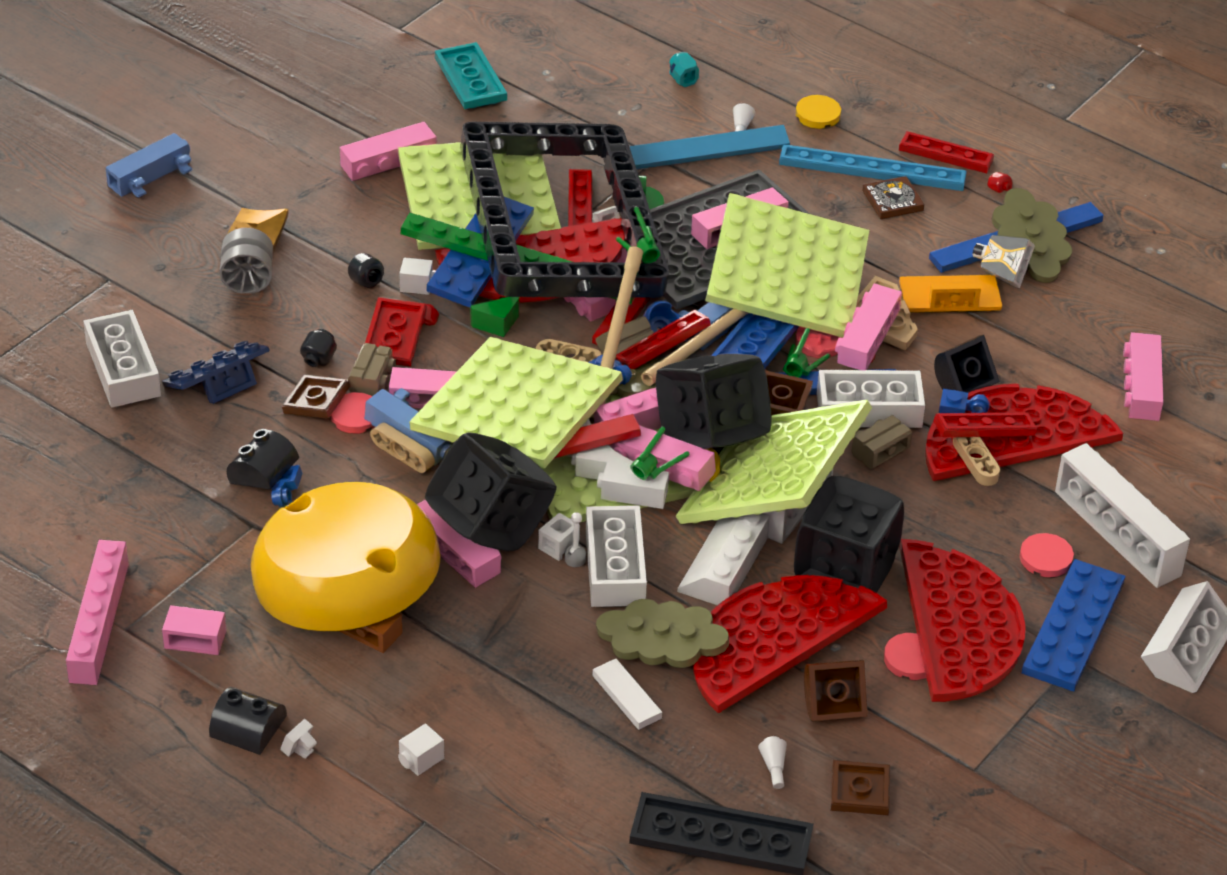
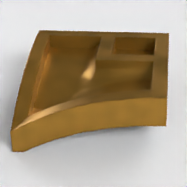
M241 208L228 233L239 228L260 230L271 239L274 252L284 229L289 209L262 211Z

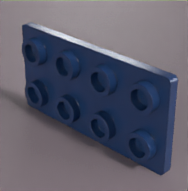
M242 341L235 344L234 349L228 352L223 350L212 355L213 358L208 361L199 360L190 364L191 368L185 371L176 370L169 373V378L162 380L163 386L183 390L202 382L209 403L214 404L256 385L257 382L249 360L269 352L270 349L268 346L260 345L258 342L248 343V341Z

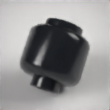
M360 253L350 261L348 274L350 279L360 286L372 288L382 280L384 266L374 256Z
M318 329L307 334L300 347V354L307 365L311 367H317L318 365L326 366L332 359L337 349V343L329 331Z

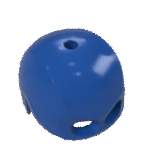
M667 301L654 302L646 309L643 315L647 318L651 326L650 329L654 333L658 331L657 328L662 329L681 318L679 314L671 309L672 305Z

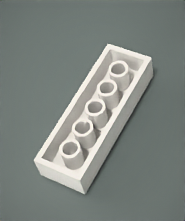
M1087 443L1062 454L1055 492L1156 588L1181 577L1190 541L1186 533L1172 523L1166 515L1159 511L1149 499L1145 498Z

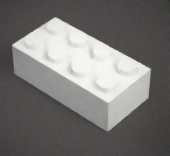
M133 310L83 321L86 344L111 408L161 396L159 373Z
M819 370L817 384L818 408L868 400L872 409L860 427H872L877 420H884L894 415L901 421V424L904 423L909 428H922L925 401L920 371Z
M640 506L586 507V542L591 607L628 606L635 600L646 599L647 581Z

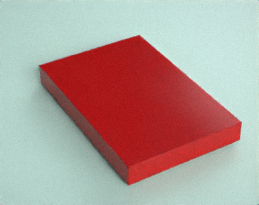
M378 297L365 343L374 344L377 347H390L393 359H396V365L411 367L425 319L427 304Z

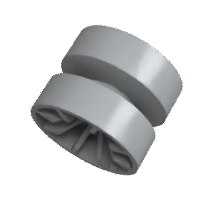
M254 228L235 229L224 237L221 246L220 278L228 289L237 293H257L269 285L272 278L273 244L271 239L262 231Z

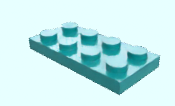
M477 42L435 50V59L464 109L507 101L505 88Z

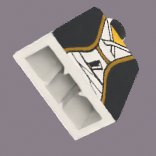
M992 235L988 245L976 243L973 249V257L982 259L981 268L988 274L995 275L996 278L1020 288L1035 245L1026 238Z

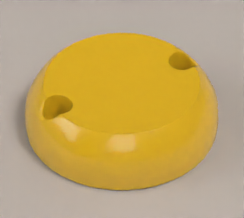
M344 482L322 486L302 494L291 504L280 508L265 524L257 538L251 557L253 586L258 600L264 609L283 623L315 631L350 630L368 626L394 616L417 601L427 591L434 581L440 565V549L437 535L426 513L404 494L386 486L365 482Z

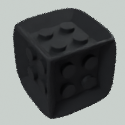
M747 354L702 356L672 363L657 370L656 393L661 427H665L663 434L702 449L746 442L770 432L772 415L768 382L764 365L759 357Z
M464 433L454 442L434 473L427 487L425 499L429 506L463 537L488 548L516 551L526 543L538 526L555 496L557 486L543 469L517 448L493 437L477 433Z
M830 476L816 492L802 518L796 538L794 574L838 578L843 580V584L859 588L861 585L877 593L887 577L899 549L904 521L903 500L888 491L842 476Z

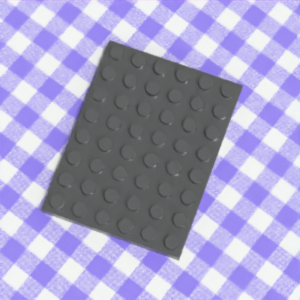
M760 170L650 209L669 268L666 293L663 297L676 310L706 299L717 246L706 249L691 235L692 215L727 203L729 193L746 197L773 187L788 201L789 209L807 214L810 213Z

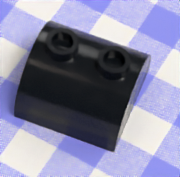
M979 335L941 352L935 358V375L942 390L948 389L969 393L1000 382L984 335Z
M260 429L253 434V439L248 445H244L238 450L239 454L227 467V478L230 484L271 489L300 457L294 445L286 437L272 430Z
M228 687L219 697L212 712L209 737L261 755L287 717L286 707L283 704L241 689Z

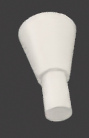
M743 103L734 106L735 131L746 130L755 116V110L750 105Z
M771 736L764 739L758 748L771 773L773 788L781 789L784 787L782 771L787 743L779 737Z

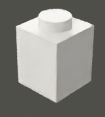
M403 258L400 270V292L429 295L430 292L426 291L427 283L436 272L433 270V260Z
M425 723L399 740V761L405 768L411 769L419 776L444 759V739Z

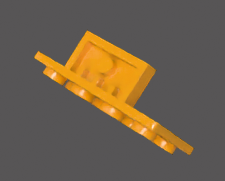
M995 275L902 276L899 278L902 299L905 301L910 312L1002 310V302Z

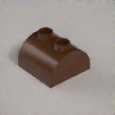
M765 370L771 415L804 410L813 381Z
M864 660L806 664L804 670V692L807 712L811 721L868 717Z

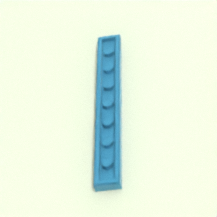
M778 125L629 147L636 169L777 150L782 149L783 144L790 145L785 126Z
M783 144L779 159V165L882 180L907 176L911 184L958 191L964 190L967 172L960 169Z

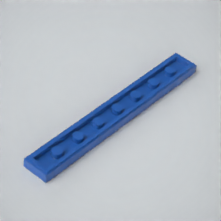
M1091 202L1059 211L1057 221L1065 226L1068 233L1103 222L1104 215ZM998 231L929 253V260L941 273L980 261L982 259L973 257L974 246L976 243L988 245L990 237L997 235Z

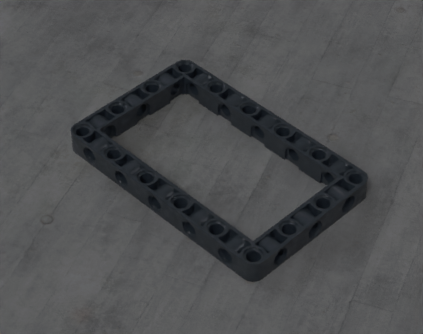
M467 122L463 125L460 150L494 287L498 294L506 297H618L625 271V263L521 262L492 153L506 155L552 154V156L598 155L603 158L605 174L609 185L613 189V200L617 212H620L622 218L621 226L625 239L629 241L631 247H637L638 241L645 238L634 210L635 207H638L646 226L650 227L655 244L660 251L659 258L653 263L648 264L641 260L631 298H657L664 296L669 277V268L623 128L615 124Z

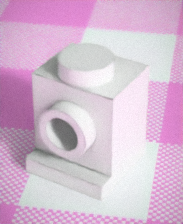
M558 513L539 529L538 549L560 561L566 548L573 544L574 522L563 514Z

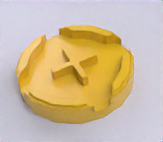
M810 95L802 98L797 103L795 115L803 125L822 129L825 128V125H830L831 127L840 121L841 107L837 101L828 96Z

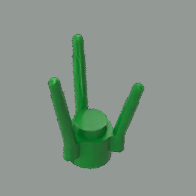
M635 207L634 210L645 237L638 241L637 247L643 250L642 261L648 264L653 263L659 258L660 251L655 244L650 227L646 226L639 208ZM620 237L616 238V241L628 251L631 246Z
M809 328L805 329L797 348L795 344L791 345L786 364L783 367V371L788 376L798 378L802 374L808 376L813 369L830 358V354H826L808 366L807 357L801 351L810 333Z
M665 427L659 429L642 454L630 465L632 472L642 480H646L649 476L655 479L661 472L690 455L686 451L660 467H656L658 461L650 452L661 438Z

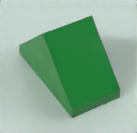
M506 297L471 305V326L501 337H505L519 317V297Z

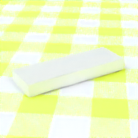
M617 659L593 669L592 676L638 730L662 719V711Z

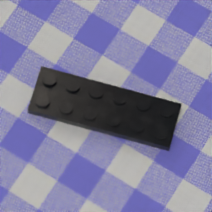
M641 792L629 844L794 875H804L814 823Z

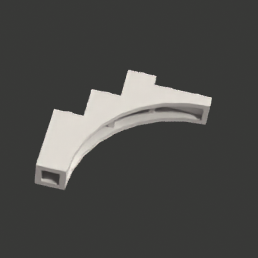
M588 419L583 426L591 425L590 420ZM609 445L567 455L572 457L571 464L576 465L575 476L598 480L597 488H601V499L660 509L664 508L668 493L669 472L663 471L655 479L649 476L646 480H642L630 469V465L634 461L619 454Z

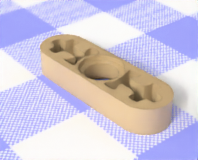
M553 339L542 340L536 346L538 350L557 355L576 354L572 359L587 363L602 355L599 350Z
M380 423L370 432L373 442L379 448L420 473H424L435 463L432 453L426 447L387 423Z
M953 437L955 449L976 481L984 486L996 484L999 479L1000 467L980 437ZM970 454H980L982 458H973Z

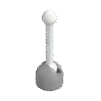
M576 512L571 516V520L574 522L573 544L569 545L565 551V562L571 567H580L586 562V551L579 544V522H581L582 516Z

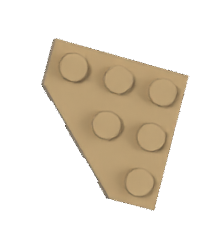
M875 276L858 295L856 308L861 307L865 292H869L873 284L900 290L897 284ZM901 299L900 311L883 341L906 350L917 337L918 328L910 318V311L905 301Z

